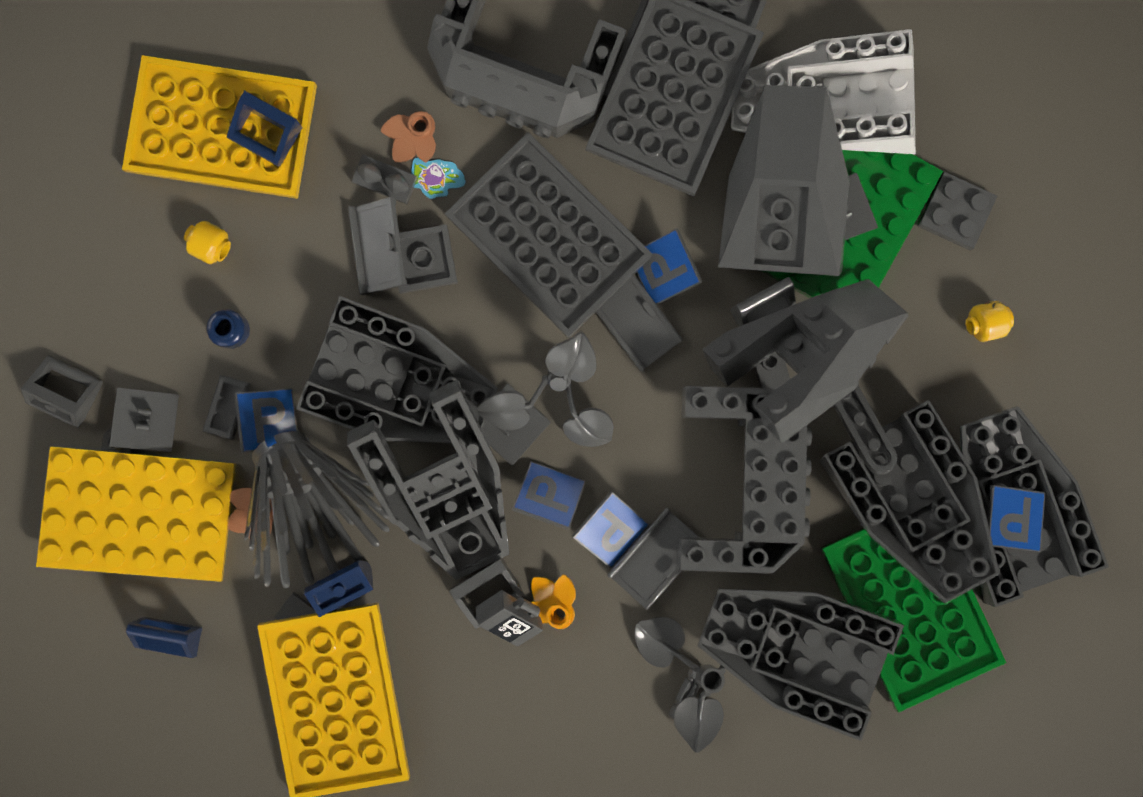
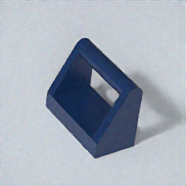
M244 91L237 103L227 138L279 167L303 127L295 118ZM251 112L284 130L276 152L240 132Z
M358 560L304 588V595L318 617L372 591L373 575L371 566L367 561Z
M142 617L129 622L126 633L135 648L188 658L197 657L202 627L149 617Z

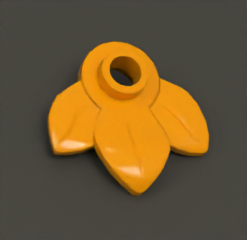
M563 574L554 583V581L546 577H534L531 583L534 601H531V603L540 608L539 617L542 623H549V625L556 629H564L570 626L575 617L572 604L576 598V590L571 579ZM557 609H562L565 617H559L556 612Z

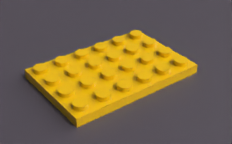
M142 55L122 170L128 173L298 199L317 85L312 81ZM244 91L295 118L303 127L279 167L227 138L237 103ZM251 112L240 132L276 152L284 130Z
M50 446L36 567L223 581L228 522L231 511L230 498L233 491L236 463Z
M379 602L333 610L321 617L314 613L259 623L257 625L289 796L315 797L409 780V766Z

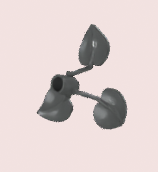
M582 331L570 339L556 344L548 351L545 358L548 375L542 376V382L529 402L525 403V397L520 392L502 391L484 399L477 407L478 414L493 426L502 430H517L528 423L530 414L527 409L533 407L546 384H549L555 391L566 390L570 412L573 418L567 419L564 422L563 430L572 442L581 446L596 447L607 444L612 440L614 425L609 414L597 408H586L578 414L575 409L571 380L576 382L587 381L596 371L595 352L590 341Z
M656 617L639 621L635 626V641L640 654L648 663L656 667L665 668L671 664L674 656H676L697 672L696 681L704 691L700 693L699 699L690 696L680 701L674 711V724L679 734L692 750L698 753L714 740L722 726L724 712L721 703L714 698L705 699V697L710 696L711 693H717L723 688L725 684L723 674L726 670L722 665L719 668L710 664L698 667L678 652L684 645L685 634L683 628L675 620L668 617Z

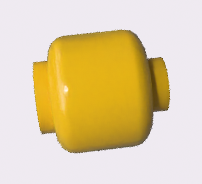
M205 220L198 222L195 226L190 225L184 234L187 253L207 264L223 261L231 248L228 233Z
M991 301L973 306L966 319L968 333L980 342L1006 337L1014 325V316L1011 309L1000 301Z

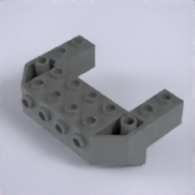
M447 0L442 14L435 15L427 49L447 96L451 98L450 101L463 108H467L468 105L475 107L480 114L489 118H494L495 115L506 119L505 122L516 128L526 126L533 129L534 134L543 138H549L550 136L558 138L595 121L605 89L626 36V29L598 19L581 66L578 67L572 64L566 79L474 45L472 36L486 0Z
M683 387L682 418L738 419V426H745L742 532H735V539L678 537L677 567L680 570L774 573L804 544L805 537L809 536L810 522L809 518H805V506L810 505L811 497L810 488H806V476H810L811 459L807 457V445H811L812 429L806 425L784 443H781L763 425L756 404L776 389Z

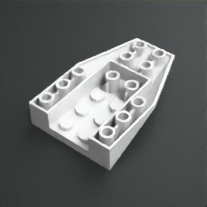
M912 29L822 39L749 68L732 107V130L746 133L765 85L827 87L842 150L916 154Z

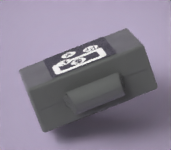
M501 590L476 606L478 626L517 647L543 631L542 620L539 617L540 608L522 597L517 599Z

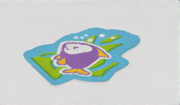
M415 158L412 162L411 174L418 177L414 188H420L429 199L447 196L448 189L460 188L466 183L464 174L453 162L437 159L424 163L419 158Z

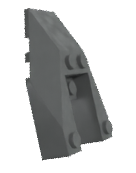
M869 279L812 297L729 330L702 350L710 369L727 387L774 352L797 373V375L756 404L763 425L781 443H784L857 388L859 385L858 380L868 367L871 368L877 360V354L885 343L889 344L907 319L908 312Z
M455 380L430 392L432 405L456 453L405 476L375 419L348 431L347 446L382 509L391 517L389 521L402 529L411 541L416 545H420L437 564L457 580L510 553L499 466L458 381Z

